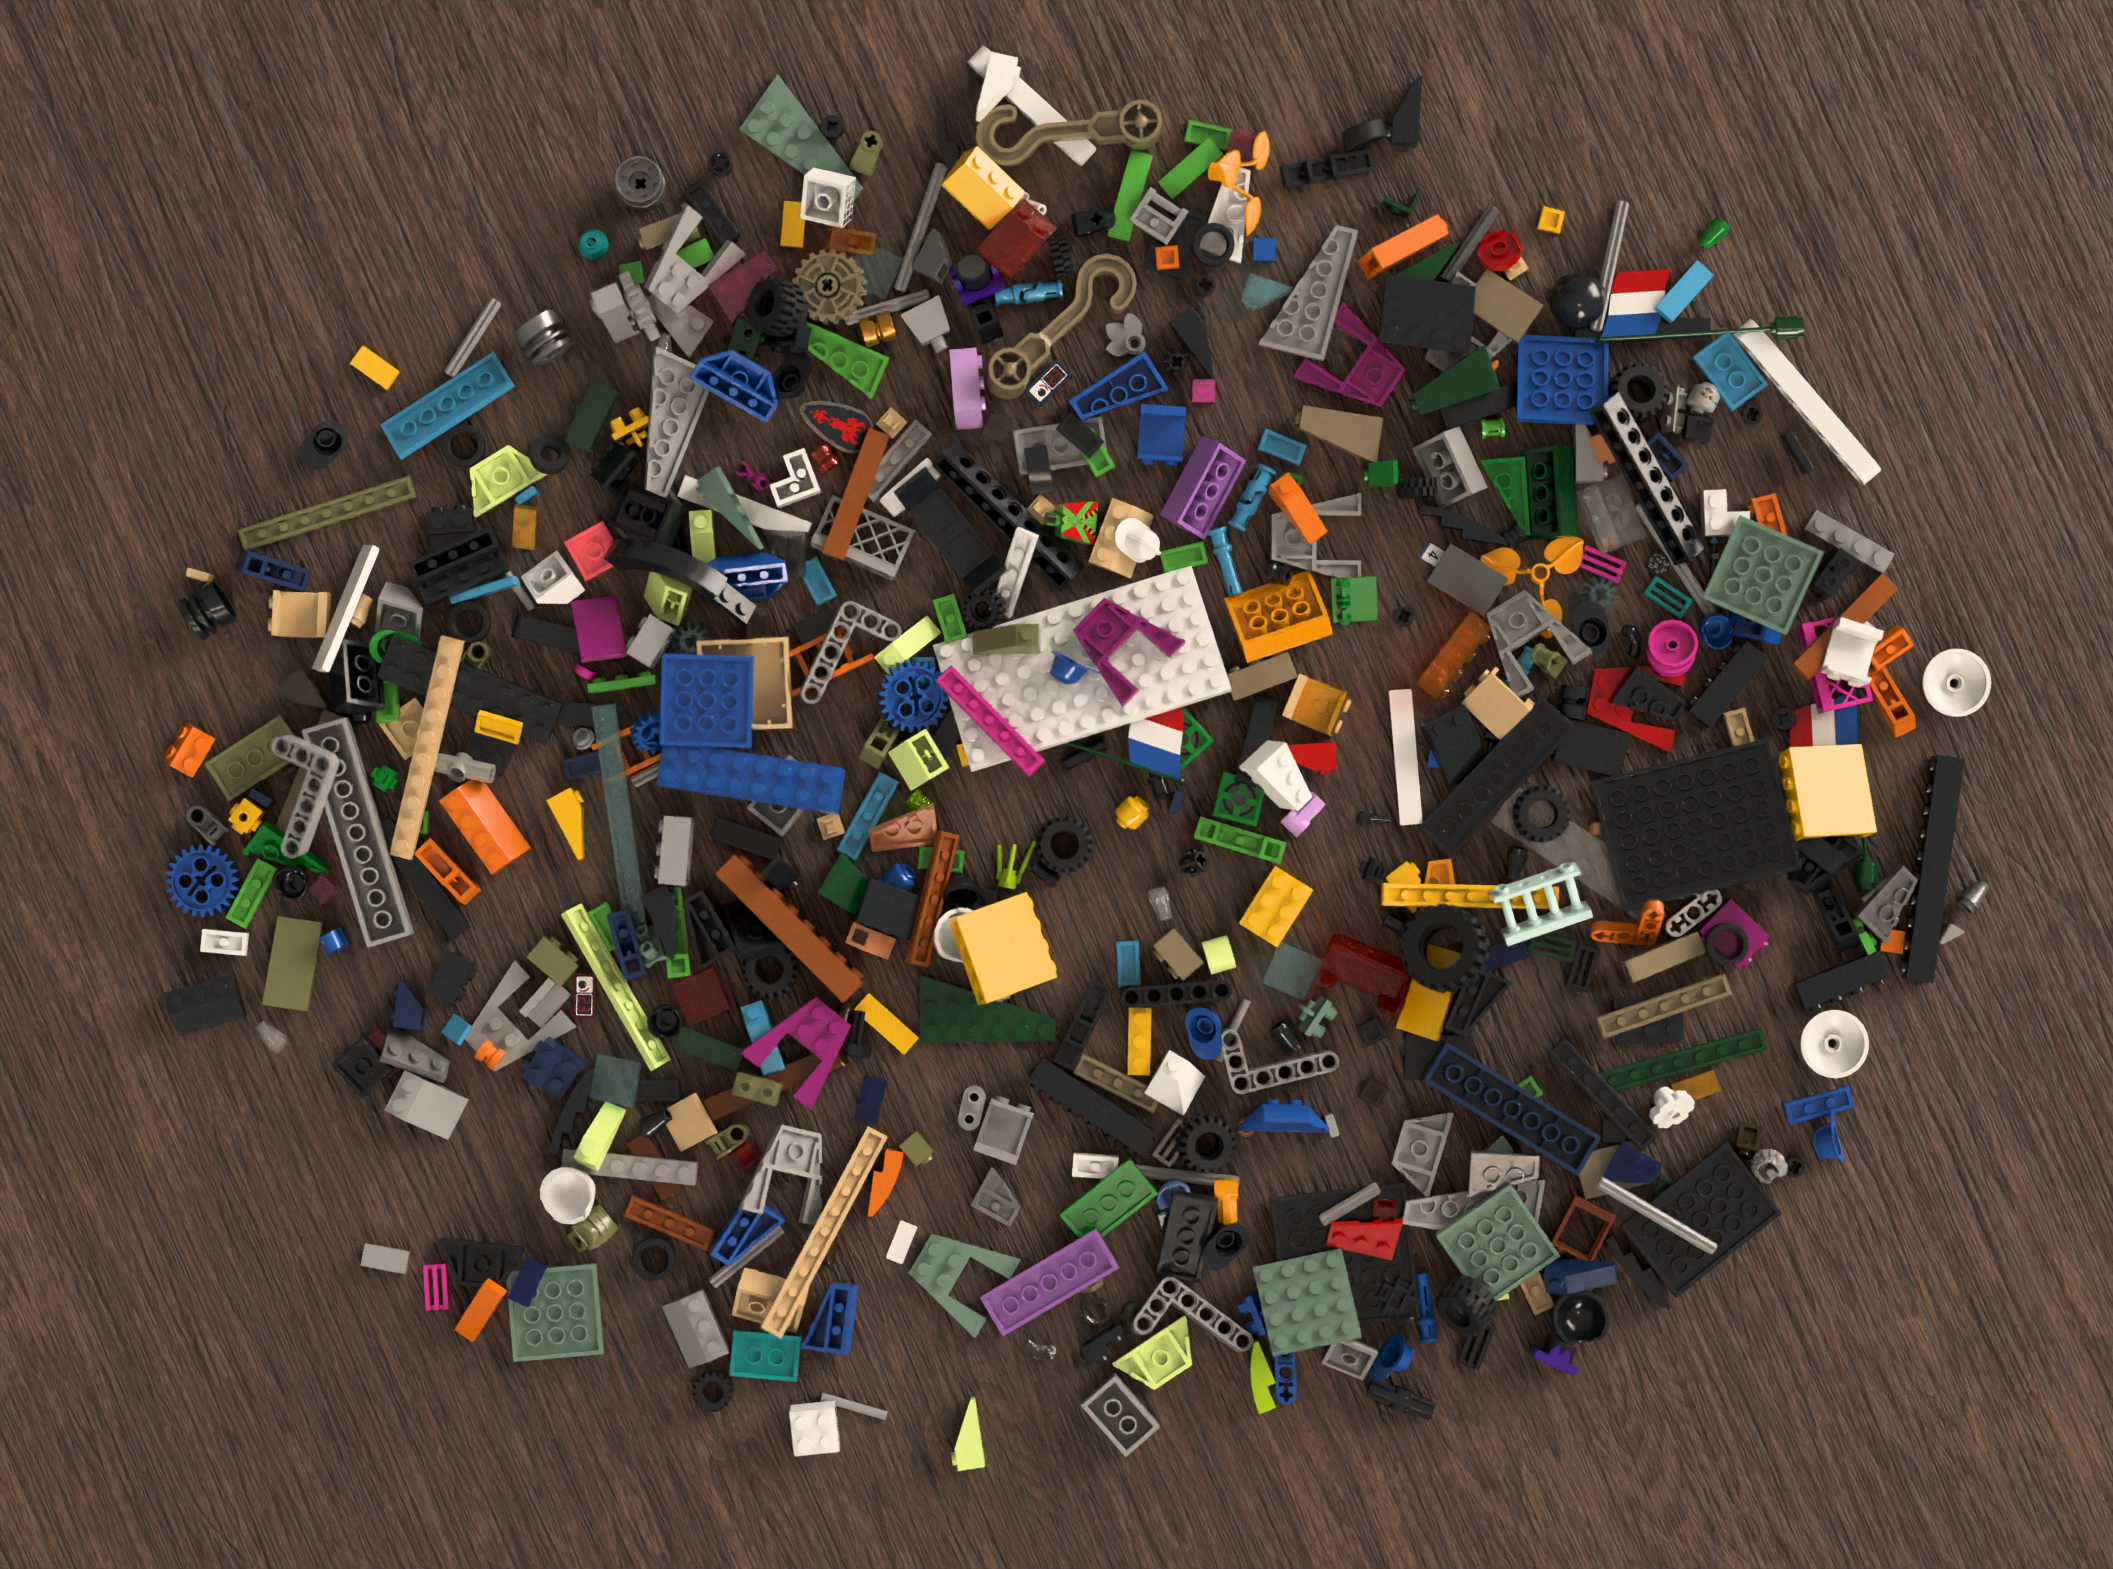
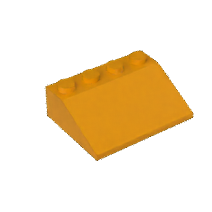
M1309 570L1292 575L1288 586H1282L1279 582L1275 584L1268 583L1224 598L1247 663L1333 634L1328 613Z

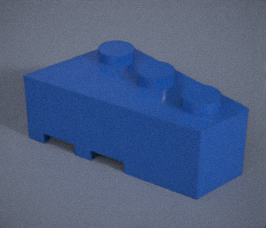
M742 1197L710 1247V1255L730 1267L752 1249L756 1243L768 1236L773 1229L785 1222L784 1216L766 1205L764 1206L763 1214L739 1209L743 1200Z
M835 1282L830 1285L819 1308V1312L810 1327V1331L801 1346L802 1349L843 1355L850 1353L859 1285Z

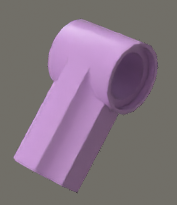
M1312 791L1310 792L1312 798L1298 811L1291 810L1280 821L1296 838L1310 824V820L1326 805Z

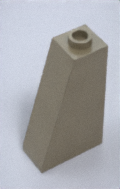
M1304 405L1301 411L1297 410L1295 424H1299L1298 430L1368 463L1377 462L1383 418Z
M1693 931L1619 960L1627 982H1637L1706 953L1704 949L1705 938L1702 934L1699 935L1698 931Z

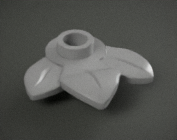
M1128 313L1124 324H1106L1107 335L1112 341L1106 348L1110 354L1123 356L1127 353L1138 355L1143 352L1146 341L1141 335L1142 324L1136 316ZM1137 340L1139 345L1133 348L1130 346V342Z

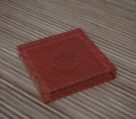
M714 967L672 985L688 1026L731 1009Z

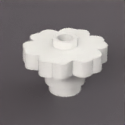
M1662 1087L1654 1093L1653 1097L1656 1106L1650 1110L1649 1117L1658 1128H1669L1672 1124L1677 1125L1689 1116L1688 1113L1694 1109L1695 1102L1686 1091L1677 1090L1674 1092L1669 1087Z

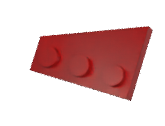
M1403 1218L1383 1222L1382 1219L1367 1223H1360L1359 1221L1331 1222L1326 1246L1392 1260Z

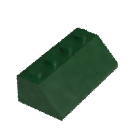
M1555 445L1521 450V457L1525 456L1531 532V536H1527L1528 540L1579 536L1573 446Z

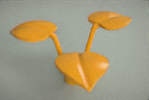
M1266 131L1260 132L1257 135L1253 144V159L1251 161L1240 162L1239 151L1233 150L1217 163L1212 162L1208 169L1209 180L1222 182V186L1231 188L1247 197L1248 202L1246 203L1244 213L1245 236H1249L1259 222L1261 203L1259 197L1253 198L1252 195L1234 186L1237 180L1239 167L1256 165V169L1261 170L1266 165L1269 157V140Z
M1563 537L1553 540L1544 551V557L1550 564L1539 563L1532 569L1518 570L1521 563L1519 555L1516 551L1506 547L1497 548L1484 554L1480 560L1508 578L1505 586L1511 585L1515 581L1516 574H1530L1531 580L1539 584V603L1561 622L1562 609L1560 604L1554 599L1546 601L1543 599L1544 582L1548 579L1550 575L1549 569L1553 566L1560 574H1571L1579 568L1582 561L1584 540L1578 537ZM1548 629L1539 635L1550 639L1553 633Z

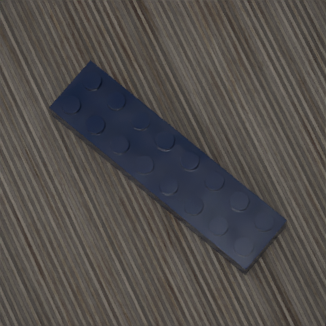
M1443 1041L1420 1079L1579 1176L1602 1138Z

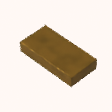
M515 504L512 547L529 550L535 549L538 507Z
M1713 1069L1670 1084L1674 1092L1677 1090L1686 1091L1693 1100L1721 1091Z

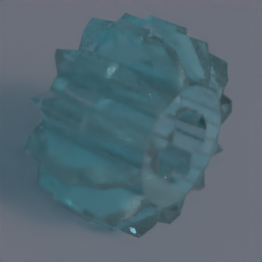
M1604 576L1599 578V583L1593 577L1590 579L1592 586L1589 583H1584L1583 585L1589 591L1580 592V595L1587 596V599H1584L1581 603L1584 601L1597 602L1603 607L1605 613H1609L1608 606L1611 608L1616 607V604L1611 599H1619L1618 595L1612 594V592L1618 590V587H1609L1613 582L1611 579L1604 584ZM1596 590H1597V592H1599V591H1601V590L1604 592L1603 595H1602V596L1605 598L1604 600H1603V599H1600V600H1597V599H1596V597H1597V594L1595 593Z
M687 623L688 631L679 627L678 629L682 636L674 634L673 637L679 639L680 642L673 643V647H682L677 651V654H683L686 651V655H697V645H692L689 648V644L686 643L687 639H692L693 636H696V641H711V637H703L708 630L704 628L699 632L700 624L696 623L694 630H692L691 623Z

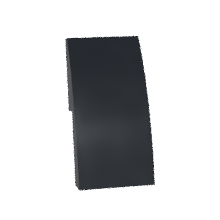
M1047 446L1024 448L1031 495L1054 492Z

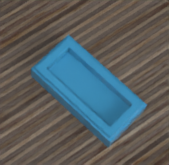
M1265 429L1257 450L1299 467L1307 445Z
M817 556L797 566L817 607L837 597Z
M1139 941L1116 942L1118 987L1141 986Z

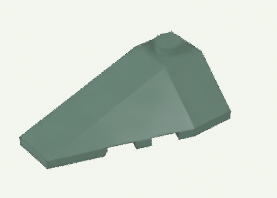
M718 466L697 480L699 487L696 490L701 499L706 498L714 508L760 551L765 550L723 470Z

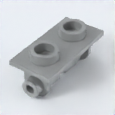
M1678 386L1666 387L1668 395L1665 397L1667 401L1663 405V415L1660 420L1661 432L1681 434V430L1684 429L1685 414L1678 413V409L1684 410L1686 408L1687 393H1685V388H1679Z

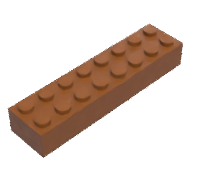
M734 854L715 874L844 1003L864 983L862 980L864 975L856 967L851 969L846 964L848 959L840 951L835 953L830 948L832 943L824 935L819 937L814 932L816 927L808 919L803 921L798 916L800 911L792 903L787 905L782 900L784 895L776 887L771 888L766 883L768 880L761 872H755L750 867L752 862L745 855L739 856Z

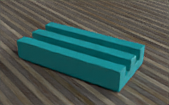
M1656 575L1643 592L1644 596L1678 619L1682 618L1693 601ZM1656 582L1686 602L1685 605L1654 586ZM1653 590L1654 592L1668 600L1670 603L1681 609V611H1676L1675 609L1664 603L1662 600L1651 594L1650 591Z

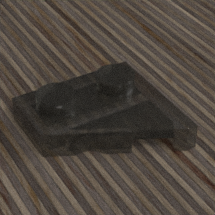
M763 529L764 536L767 537L772 555L785 560L787 575L805 577L808 532Z

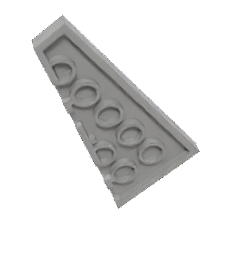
M1339 225L1334 227L1321 247L1320 252L1290 294L1264 337L1258 343L1259 346L1324 362L1358 230Z

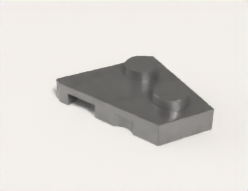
M993 1167L990 1168L970 1205L1008 1227L1012 1225L1021 1208Z

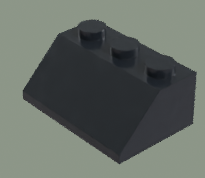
M342 639L329 671L332 711L357 714L385 709L383 679L377 677L382 664L372 658L369 652V643Z
M228 973L163 993L169 1014L180 1035L246 1016L234 973Z

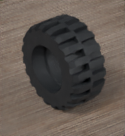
M1438 904L1437 907L1430 905L1425 907V912L1418 911L1415 913L1416 919L1414 921L1408 920L1406 926L1409 928L1407 932L1402 931L1400 938L1404 939L1403 944H1399V951L1403 953L1400 959L1402 964L1406 966L1405 971L1417 983L1440 993H1445L1446 991L1454 993L1458 992L1459 988L1466 989L1470 987L1469 982H1476L1480 978L1478 973L1480 970L1485 971L1487 966L1484 965V961L1490 958V952L1487 951V947H1490V941L1485 936L1487 934L1485 927L1481 926L1480 921L1471 913L1455 905ZM1441 929H1455L1461 934L1463 949L1459 959L1452 966L1445 969L1433 967L1427 958V946L1431 937Z

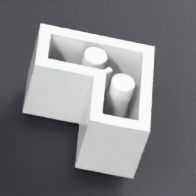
M803 448L784 455L783 458L791 477L770 485L778 508L821 493L806 450Z
M1726 489L1703 490L1700 492L1701 538L1730 536L1740 515L1750 519V511L1727 512Z

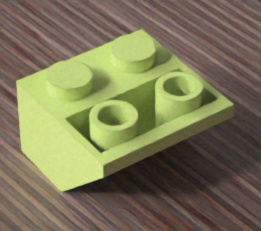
M650 572L644 598L658 619L679 626L687 611L692 588L670 577Z
M927 729L922 730L888 752L911 791L950 768Z

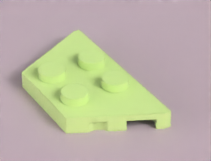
M509 445L505 446L470 468L474 505L473 514L475 518L490 511L548 474L537 471L532 466L529 457Z
M1183 1315L1112 1362L1113 1366L1154 1390L1190 1367L1192 1359L1186 1316Z

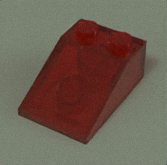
M1023 199L977 247L976 251L1010 280L1048 243L1057 227L1028 201Z

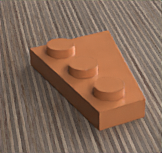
M934 803L870 828L869 836L872 852L933 845L937 832Z

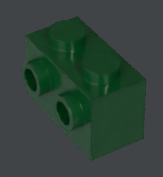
M737 319L728 350L733 349L758 364L760 360V354H757L760 345H764L766 333L755 330L748 321Z

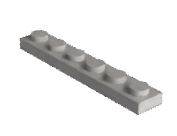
M563 1149L561 1167H576L590 1175L696 1185L698 1162L607 1152L597 1172L577 1163L574 1158L577 1149Z

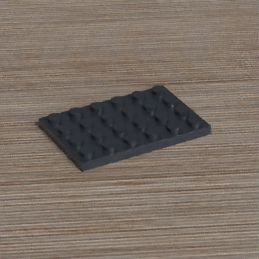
M1724 1142L1648 1202V1204L1716 1243L1717 1248L1713 1254L1703 1251L1639 1212H1636L1623 1222L1620 1228L1673 1296L1677 1298L1780 1216L1782 1212L1729 1144Z

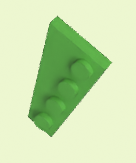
M807 321L805 326L811 327L808 350L829 365L834 371L842 375L852 385L860 389L870 399H873L890 357Z

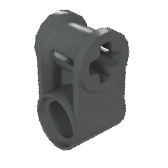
M193 806L187 811V821L213 846L217 844L216 841L225 832L230 831V828L205 806ZM197 809L201 810L204 815L200 822L195 821L193 818V813Z

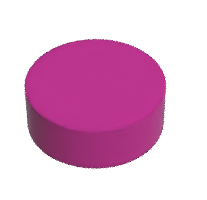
M577 662L573 668L575 673L588 680L594 679L597 674L596 671L580 662Z

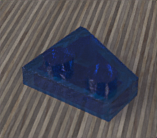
M1621 1141L1602 1177L1612 1182L1651 1184L1662 1163Z

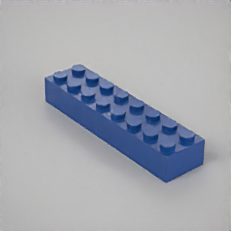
M663 745L656 785L662 788L838 815L846 770L839 767L705 746Z

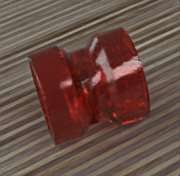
M828 443L810 454L812 460L818 463V469L822 475L841 463L838 457L832 454V448Z

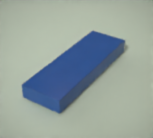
M1848 1085L1782 1103L1788 1125L1829 1115L1832 1109L1836 1113L1855 1108Z

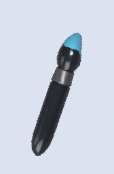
M1716 537L1711 539L1709 545L1710 580L1719 562V544Z

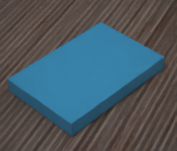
M1731 334L1721 335L1691 358L1708 382L1717 387L1720 398L1731 412L1768 385Z

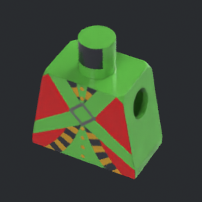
M1098 502L1057 504L1056 513L1045 512L1044 525L1055 526L1054 536L1083 545H1094Z

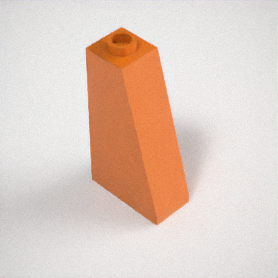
M1437 214L1372 248L1358 260L1368 281L1442 240L1449 234L1447 225Z

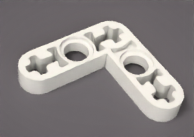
M1715 890L1695 895V899L1666 921V933L1673 937H1679L1690 930L1721 905L1722 896L1720 892ZM1707 894L1716 895L1714 899L1715 905L1712 903L1707 904L1705 908L1708 910L1704 912L1703 907L1697 901L1700 900L1701 903H1704L1708 900ZM1693 906L1697 907L1700 913L1699 917L1695 920L1690 919L1687 915L1688 909ZM1682 914L1684 919L1690 924L1686 926V923H1682L1679 926V932H1671V922H1680L1682 918H1680L1679 915Z

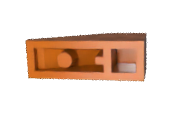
M1289 473L1270 485L1268 494L1309 546L1328 532L1304 492Z
M1884 666L1878 671L1875 668L1868 670L1867 677L1871 678L1869 683L1871 693L1895 738L1916 729L1915 715L1886 667Z

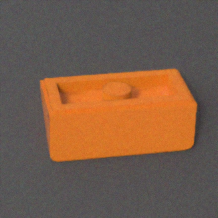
M1896 625L1885 632L1882 640L1874 647L1870 663L1876 671L1914 646L1903 627Z

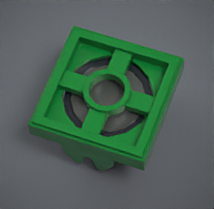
M1184 707L1182 708L1185 723L1180 752L1181 770L1214 741Z
M1223 772L1212 816L1256 827L1264 797V789L1259 784H1257V787L1251 788L1248 785L1234 782L1235 774Z

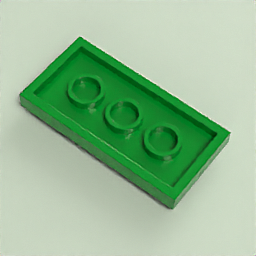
M1128 1158L1062 1210L1059 1216L1078 1238L1094 1229H1097L1103 1238L1154 1198L1158 1191L1135 1163Z

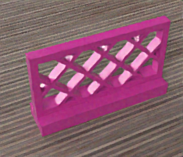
M1837 617L1804 623L1796 627L1802 653L1818 638L1814 627L1823 626L1827 628L1829 626L1827 624L1832 623ZM1821 668L1809 680L1818 714L1873 701L1869 683L1861 686L1864 689L1866 698L1857 699L1851 695L1855 688L1854 686H1851L1849 691L1846 692L1838 687L1840 680H1836L1835 684L1827 680L1826 674L1821 672ZM1835 690L1845 695L1841 704H1833L1831 696Z

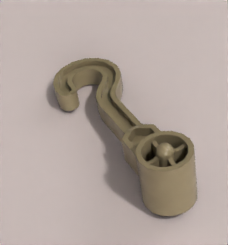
M1135 100L1128 103L1123 110L1096 112L1094 117L1088 120L1045 123L1035 126L1014 147L1002 148L995 142L994 133L1000 126L1012 124L1017 119L1016 108L1007 104L994 107L978 123L976 142L978 147L997 166L1005 168L1022 164L1039 146L1050 142L1093 139L1098 145L1125 143L1132 149L1144 150L1157 142L1161 133L1162 117L1160 111L1153 103L1147 100Z
M1111 254L1096 255L1087 260L1078 272L1072 304L1041 332L1029 333L1014 348L1001 349L990 359L986 374V383L990 392L996 397L1005 400L1015 399L1024 392L1030 375L1049 359L1050 348L1078 324L1088 312L1092 299V283L1096 277L1108 275L1115 279L1118 290L1111 297L1108 306L1112 313H1122L1133 300L1137 286L1135 273L1129 263L1121 257Z

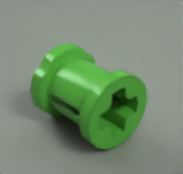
M1499 417L1498 420L1487 421L1480 419L1481 438L1485 439L1486 436L1496 435L1505 437L1504 418Z

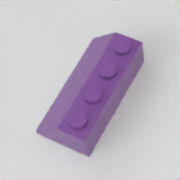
M1202 436L1160 516L1205 540L1207 532L1212 527L1246 460L1221 443Z

